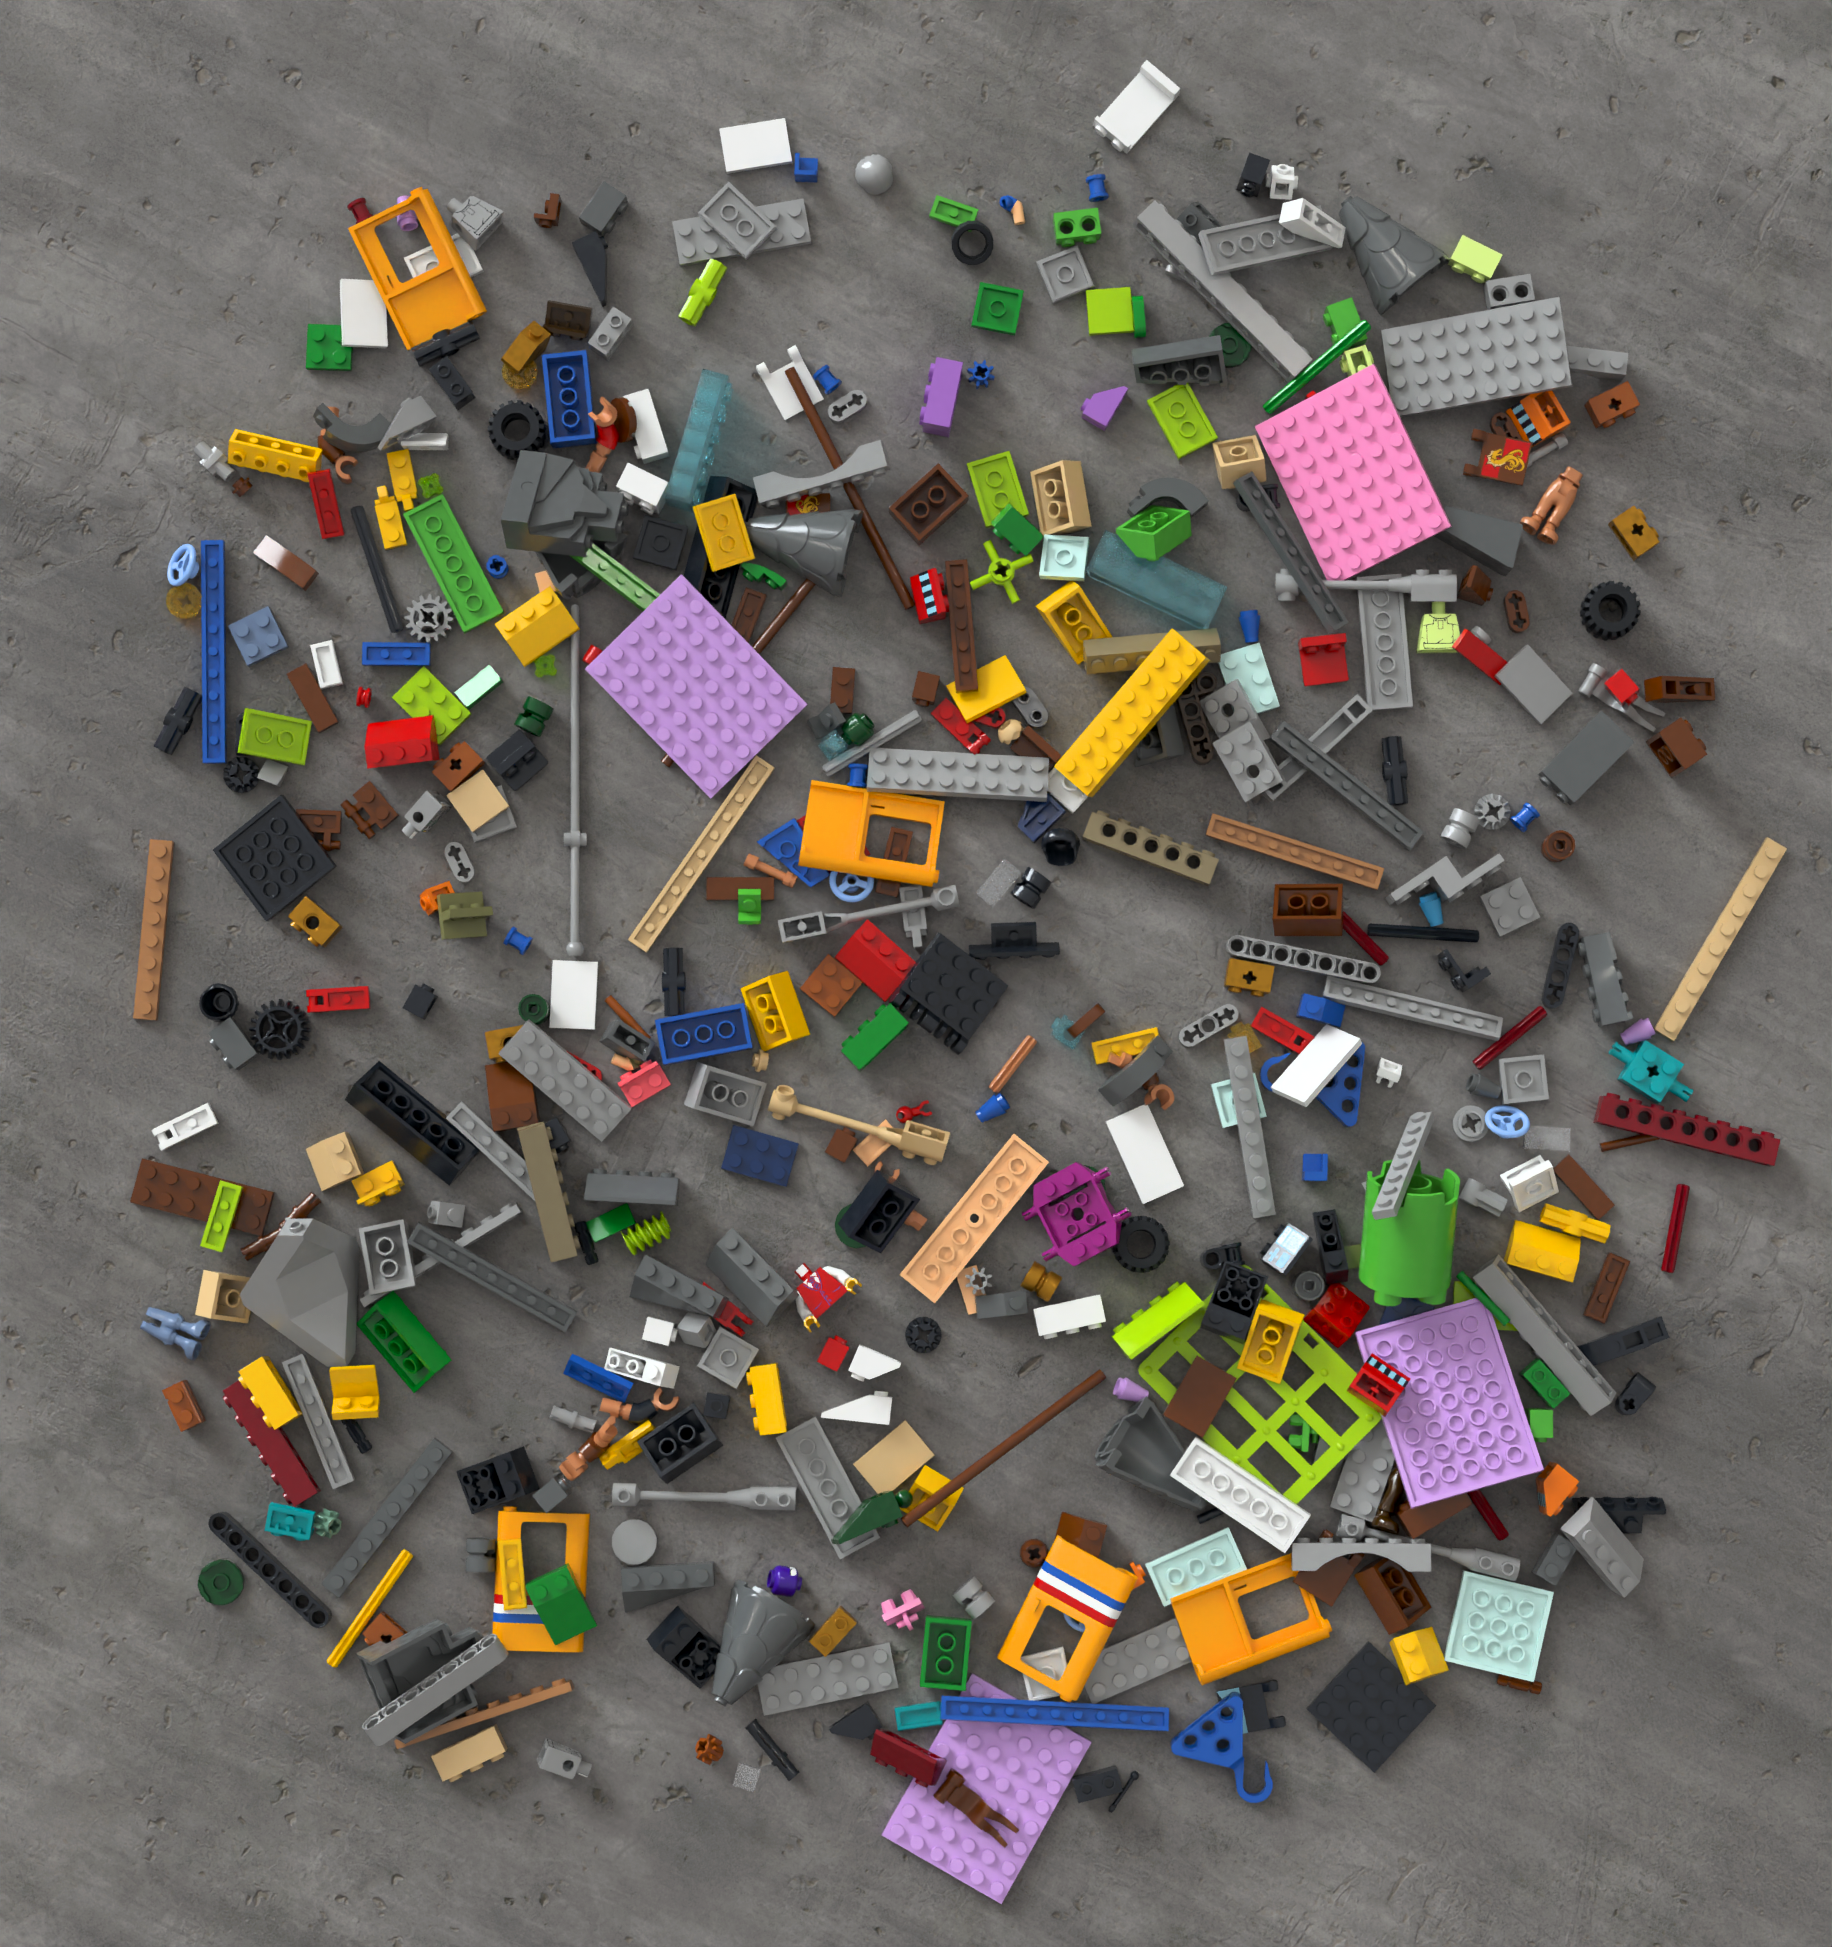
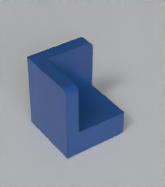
M795 153V182L817 183L818 158H800V153Z
M1303 1154L1302 1181H1327L1328 1154Z

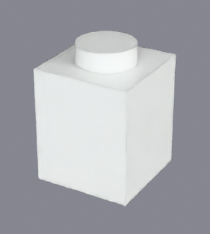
M647 1317L642 1339L669 1346L671 1342H675L678 1331L674 1328L675 1323Z

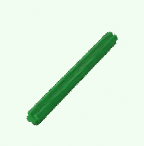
M1362 320L1263 404L1264 410L1268 414H1272L1371 330V325L1366 320Z

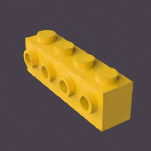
M235 429L229 440L228 463L238 467H247L260 472L273 473L282 477L309 482L307 474L321 470L322 449Z

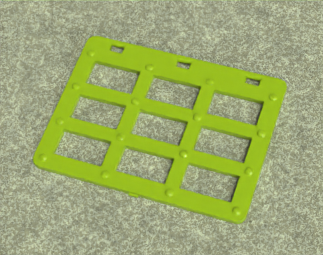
M1240 1265V1266H1242V1267H1245V1268H1247V1269L1252 1270V1269H1251L1249 1266H1247V1265ZM1265 1284L1264 1290L1268 1294L1263 1300L1291 1309ZM1213 1292L1203 1301L1205 1305L1186 1318L1139 1366L1140 1376L1168 1404L1171 1402L1177 1389L1158 1370L1177 1351L1191 1365L1196 1356L1204 1359L1187 1341L1200 1329ZM1302 1321L1292 1351L1314 1374L1296 1392L1283 1379L1278 1384L1262 1378L1285 1401L1267 1421L1232 1387L1225 1400L1256 1432L1238 1450L1212 1424L1202 1438L1206 1444L1277 1491L1247 1460L1267 1441L1301 1475L1283 1494V1496L1296 1505L1382 1419L1380 1413L1347 1392L1357 1373L1305 1321ZM1307 1334L1318 1343L1313 1349L1303 1340ZM1220 1336L1241 1357L1245 1341L1241 1344ZM1240 1358L1226 1371L1237 1378L1236 1381L1245 1373V1371L1237 1369ZM1323 1383L1359 1417L1341 1437L1305 1402ZM1294 1412L1330 1446L1312 1466L1276 1431Z

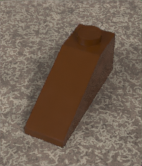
M1472 565L1462 578L1457 598L1483 606L1486 601L1491 599L1493 588H1490L1492 581L1478 566Z
M1659 676L1644 680L1645 702L1715 701L1714 678Z

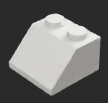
M860 1344L848 1371L852 1372L851 1377L863 1382L865 1378L870 1380L900 1368L901 1362Z

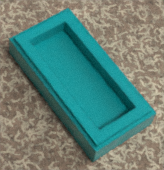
M940 1701L895 1707L898 1731L943 1725V1720H940Z

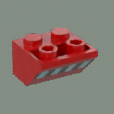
M932 568L910 577L919 625L946 619V612H949L947 595H942L944 590L942 573L938 574L937 569Z
M1372 1353L1348 1387L1347 1392L1386 1417L1410 1381V1378Z

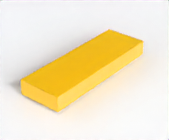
M1155 1027L1092 1042L1096 1065L1107 1063L1110 1052L1121 1056L1123 1052L1132 1056L1138 1055L1154 1037L1159 1035L1158 1028Z
M521 1538L498 1541L504 1611L527 1608Z

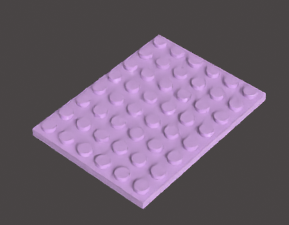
M682 574L585 668L710 799L808 705Z
M1477 1298L1355 1332L1364 1364L1373 1353L1410 1378V1381L1386 1417L1381 1415L1411 1509L1544 1470L1493 1315Z
M971 1673L966 1682V1691H961L958 1696L1018 1700ZM945 1720L928 1750L947 1760L936 1786L928 1785L927 1788L917 1784L915 1782L916 1778L913 1777L883 1830L882 1836L1002 1904L1088 1750L1091 1741L1066 1726ZM951 1769H955L966 1779L963 1783L965 1786L977 1793L993 1810L1005 1816L1019 1829L1016 1834L1003 1824L984 1817L1006 1841L1008 1845L1005 1848L990 1834L978 1828L962 1811L948 1801L944 1804L940 1803L933 1796L947 1779L946 1775Z

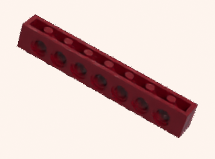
M1607 1093L1606 1096L1599 1097L1593 1122L1637 1134L1655 1136L1661 1140L1769 1167L1775 1166L1780 1139L1774 1138L1775 1134L1761 1131V1134L1752 1133L1753 1129L1749 1127L1739 1126L1736 1129L1730 1127L1731 1123L1717 1120V1123L1708 1122V1117L1695 1115L1692 1118L1686 1116L1685 1111L1673 1109V1112L1664 1111V1106L1651 1104L1648 1107L1642 1105V1101L1629 1098L1628 1101L1620 1100V1095ZM1619 1106L1624 1107L1626 1110V1116L1623 1119L1619 1118L1616 1114ZM1640 1112H1645L1648 1115L1646 1124L1639 1122L1638 1115ZM1663 1117L1668 1118L1670 1121V1127L1667 1130L1663 1129L1660 1125ZM1685 1123H1689L1692 1127L1690 1135L1684 1134L1682 1130ZM1707 1128L1712 1129L1714 1132V1137L1711 1141L1707 1140L1704 1135ZM1729 1134H1733L1736 1138L1734 1146H1730L1727 1143L1726 1139ZM1751 1139L1756 1140L1758 1143V1148L1755 1152L1749 1148Z

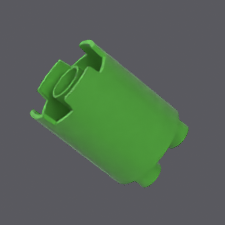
M1392 1160L1384 1161L1381 1175L1372 1177V1171L1367 1172L1359 1279L1364 1285L1375 1290L1374 1301L1383 1306H1397L1401 1304L1402 1297L1418 1298L1421 1302L1431 1305L1443 1304L1446 1301L1447 1289L1451 1283L1460 1178L1450 1169H1445L1443 1179L1422 1174L1421 1161L1418 1160L1397 1216L1375 1220L1372 1210L1392 1163Z

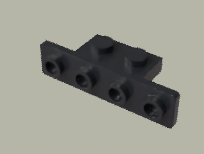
M1036 922L991 923V944L969 945V956L978 960H983L987 957L1007 959L1010 956L1030 958L1036 955L1050 958L1060 954L1059 942L1037 943Z
M1653 1496L1648 1498H1594L1623 1534L1642 1533L1643 1515L1666 1514L1663 1498ZM1572 1498L1574 1513L1590 1498Z

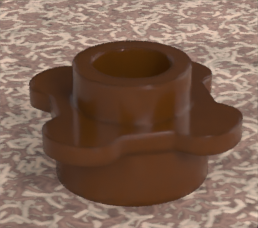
M241 477L232 485L234 488L232 493H236L241 497L253 486L248 481L249 478L247 477L244 480Z

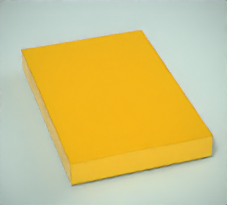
M736 494L692 507L712 572L755 559Z
M1006 655L977 669L978 691L956 693L955 681L946 685L949 694L966 723L1027 693Z

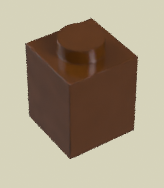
M918 671L912 700L916 701V705L922 707H929V704L934 705L940 676Z
M846 1127L842 1130L837 1128L825 1153L845 1163L858 1140L854 1137L856 1133Z

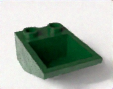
M900 1490L894 1496L892 1491H884L863 1500L831 1539L832 1543L842 1544L880 1526L888 1528L899 1523L897 1519L903 1517L900 1508H908L912 1504V1494L907 1490Z

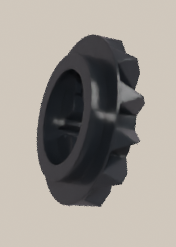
M236 757L228 761L227 766L224 768L223 779L227 787L232 791L245 793L257 785L259 769L251 759ZM239 766L243 772H250L244 776V784H242L240 778L232 777L238 774Z
M918 1317L912 1320L905 1332L907 1344L918 1353H928L936 1349L940 1344L942 1336L937 1322L928 1317ZM918 1326L921 1329H923V1331H929L930 1329L933 1330L927 1336L929 1344H927V1342L923 1339L917 1341L914 1340L919 1335V1329L917 1328Z

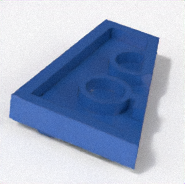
M796 818L757 841L758 844L769 851L810 887H814L830 876L827 870L798 866L803 829Z

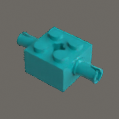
M1647 1040L1640 1041L1633 1052L1615 1042L1612 1049L1608 1052V1054L1625 1063V1067L1617 1080L1655 1104L1661 1103L1669 1091L1684 1102H1687L1690 1098L1688 1095L1693 1093V1089L1677 1081V1075L1684 1064ZM1652 1067L1654 1075L1648 1076L1649 1071L1647 1068Z

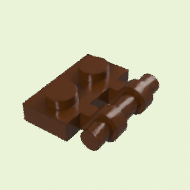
M371 781L367 782L353 794L354 798L358 801L355 805L352 806L348 800L341 804V807L346 811L344 814L356 823L359 832L365 834L369 840L376 835L372 830L375 824L383 830L399 817L398 813ZM363 808L371 817L367 821L358 813Z
M296 809V812L312 833L324 834V840L318 841L325 851L331 852L332 849L340 850L341 841L332 840V834H341L342 811Z

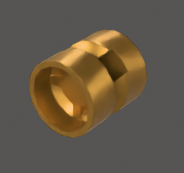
M1034 1261L1020 1286L1029 1292L1036 1291L1039 1298L1048 1302L1062 1277L1053 1271L1047 1273L1046 1267Z

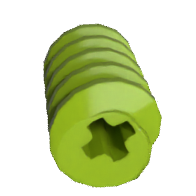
M662 1211L660 1212L659 1220L654 1215L651 1216V1224L644 1219V1227L636 1223V1231H633L630 1227H627V1235L621 1231L628 1249L634 1256L637 1255V1247L642 1252L646 1250L645 1243L650 1247H654L653 1239L659 1244L662 1243V1235L667 1240L670 1239L671 1228Z

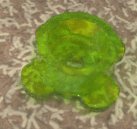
M433 473L431 476L421 477L418 480V484L423 490L422 496L429 499L434 494L440 495L443 493L444 489L439 483L440 477L438 474Z
M548 654L547 656H540L533 661L536 664L535 675L537 677L556 675L557 669L554 666L555 656Z

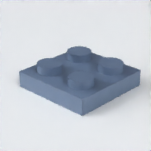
M269 606L228 625L248 667L289 647Z

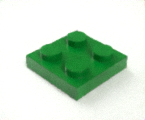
M980 282L971 327L1015 336L1024 290Z
M308 324L306 369L352 371L353 347L342 346L341 325Z

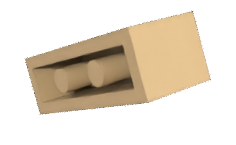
M494 1724L434 1753L431 1757L442 1781L449 1779L450 1782H453L463 1777L462 1772L468 1769L474 1772L482 1768V1763L491 1759V1762H495L503 1758V1753L508 1748L497 1724Z

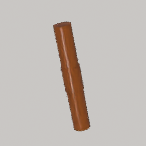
M612 995L606 998L605 1002L624 1023L647 1038H651Z

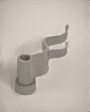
M1592 663L1588 670L1589 674L1578 692L1590 698L1591 694L1608 706L1623 712L1639 725L1655 732L1656 728L1644 720L1631 705L1625 704L1621 707L1604 687V683L1609 679L1606 677L1608 671ZM1640 696L1632 703L1647 712L1662 717L1666 714L1645 702Z

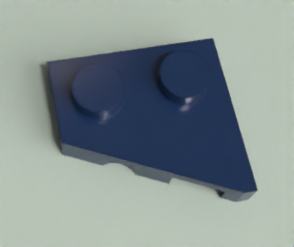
M1047 793V802L1026 801L1018 828L1035 843L1066 811Z

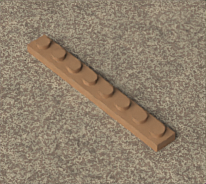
M1213 813L1205 836L1376 891L1384 871L1382 867Z
M150 839L134 1019L158 1020L174 849L173 841Z
M561 1678L551 1682L552 1686L544 1688L543 1685L531 1688V1693L522 1696L521 1692L508 1696V1701L500 1703L499 1700L487 1703V1708L478 1710V1707L471 1708L464 1712L465 1715L454 1717L406 1744L395 1739L396 1748L400 1749L570 1692L574 1689L572 1680L565 1681V1678Z

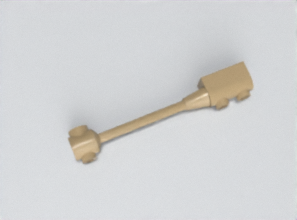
M779 1085L774 1089L768 1111L772 1112L773 1118L777 1120H783L785 1116L790 1117L795 1112L878 1136V1138L902 1150L904 1157L912 1159L915 1155L924 1157V1162L929 1165H935L937 1161L942 1162L950 1132L909 1120L906 1121L904 1129L880 1128L799 1104L796 1095H794V1090L787 1085Z

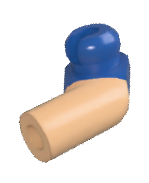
M1009 195L1001 197L999 201L1000 206L1013 214L1014 225L1024 224L1025 217L1022 203Z

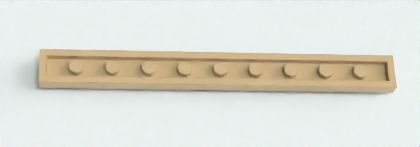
M757 755L754 757L628 940L646 953L649 951L768 780L775 767Z
M1768 837L1765 838L1654 1027L1655 1032L1672 1042L1675 1041L1787 848Z

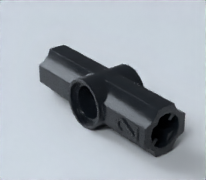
M471 320L451 330H441L434 334L432 339L412 347L411 350L419 367L440 357L445 358L446 356L450 357L456 354L459 348L479 340L480 337Z
M184 687L175 706L171 707L167 712L163 722L164 727L154 747L172 756L182 735H185L192 725V716L202 699L201 694Z
M1401 736L1382 738L1381 744L1384 761L1382 762V775L1384 782H1386L1388 804L1391 806L1408 804L1406 787L1408 773L1406 760L1403 758Z
M663 948L664 972H662V992L664 993V1015L670 1017L683 1015L685 1012L684 992L686 991L685 972H683V948Z

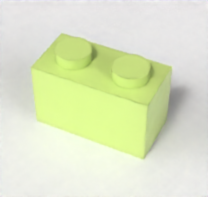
M1462 235L1448 265L1452 266L1451 268L1455 272L1466 273L1472 276L1471 278L1474 281L1483 283L1491 279L1502 254Z

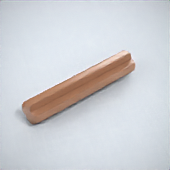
M1026 1036L990 1083L989 1088L993 1092H1000L1036 1045L1037 1041L1032 1036Z

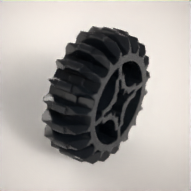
M279 999L278 1006H276V1003L271 1000L269 1001L270 1008L265 1004L261 1005L264 1010L263 1013L258 1010L255 1011V1014L259 1016L258 1020L251 1018V1022L255 1023L256 1027H250L249 1031L256 1032V1035H252L250 1039L259 1040L255 1043L254 1047L257 1049L263 1046L260 1054L265 1055L269 1051L268 1058L273 1059L275 1053L277 1060H282L283 1053L286 1059H291L290 1051L295 1055H299L296 1047L305 1049L306 1046L301 1041L310 1040L309 1037L304 1036V1032H311L310 1028H304V1025L309 1024L310 1020H302L307 1013L305 1011L298 1013L300 1006L295 1005L292 1008V1001L288 1000L284 1006V1001ZM285 1011L293 1017L280 1021L273 1013ZM268 1018L271 1028L266 1033V1036H264L263 1026ZM297 1023V1035L294 1041H292L290 1030ZM277 1024L280 1026L285 1025V1028L282 1029L284 1036L279 1033L276 1035L278 1031ZM280 1038L287 1046L284 1048H273L268 1042Z

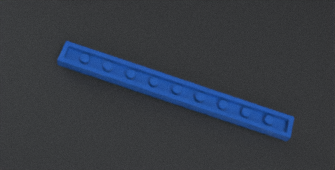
M201 540L202 756L204 764H227L225 541Z
M941 1696L940 1720L1167 1732L1169 1731V1708Z

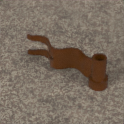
M951 1769L946 1775L947 1779L933 1796L940 1803L944 1804L948 1801L962 1811L978 1828L990 1834L1005 1848L1008 1845L1006 1841L984 1817L1003 1824L1016 1834L1019 1829L1005 1816L993 1810L977 1793L965 1786L963 1783L966 1779L955 1769Z

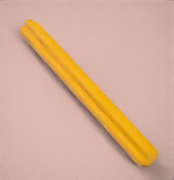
M405 1549L401 1551L327 1659V1663L330 1666L336 1668L341 1663L413 1558L412 1553Z

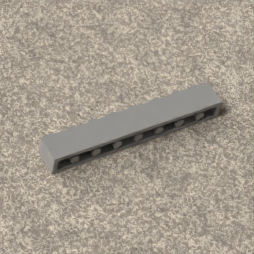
M1498 1254L1479 1267L1473 1276L1476 1285L1484 1290L1490 1299L1510 1319L1509 1323L1513 1324L1519 1331L1521 1338L1534 1349L1536 1356L1547 1364L1552 1374L1557 1376L1563 1383V1386L1576 1398L1579 1406L1592 1416L1609 1405L1616 1395L1614 1389Z

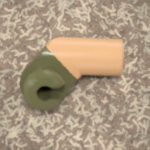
M616 1053L611 1060V1064L627 1071L637 1069L641 1064L645 1063L629 1057L625 1058Z

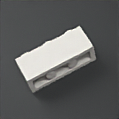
M649 389L623 396L629 400L628 405L634 408L636 414L637 429L635 433H632V437L636 438L638 444L634 446L637 459L642 458L643 463L647 464L669 457Z
M1100 1295L1033 1309L1038 1336L1043 1335L1044 1339L1057 1337V1332L1065 1330L1066 1334L1080 1332L1079 1327L1088 1326L1089 1330L1102 1327L1101 1322H1106Z

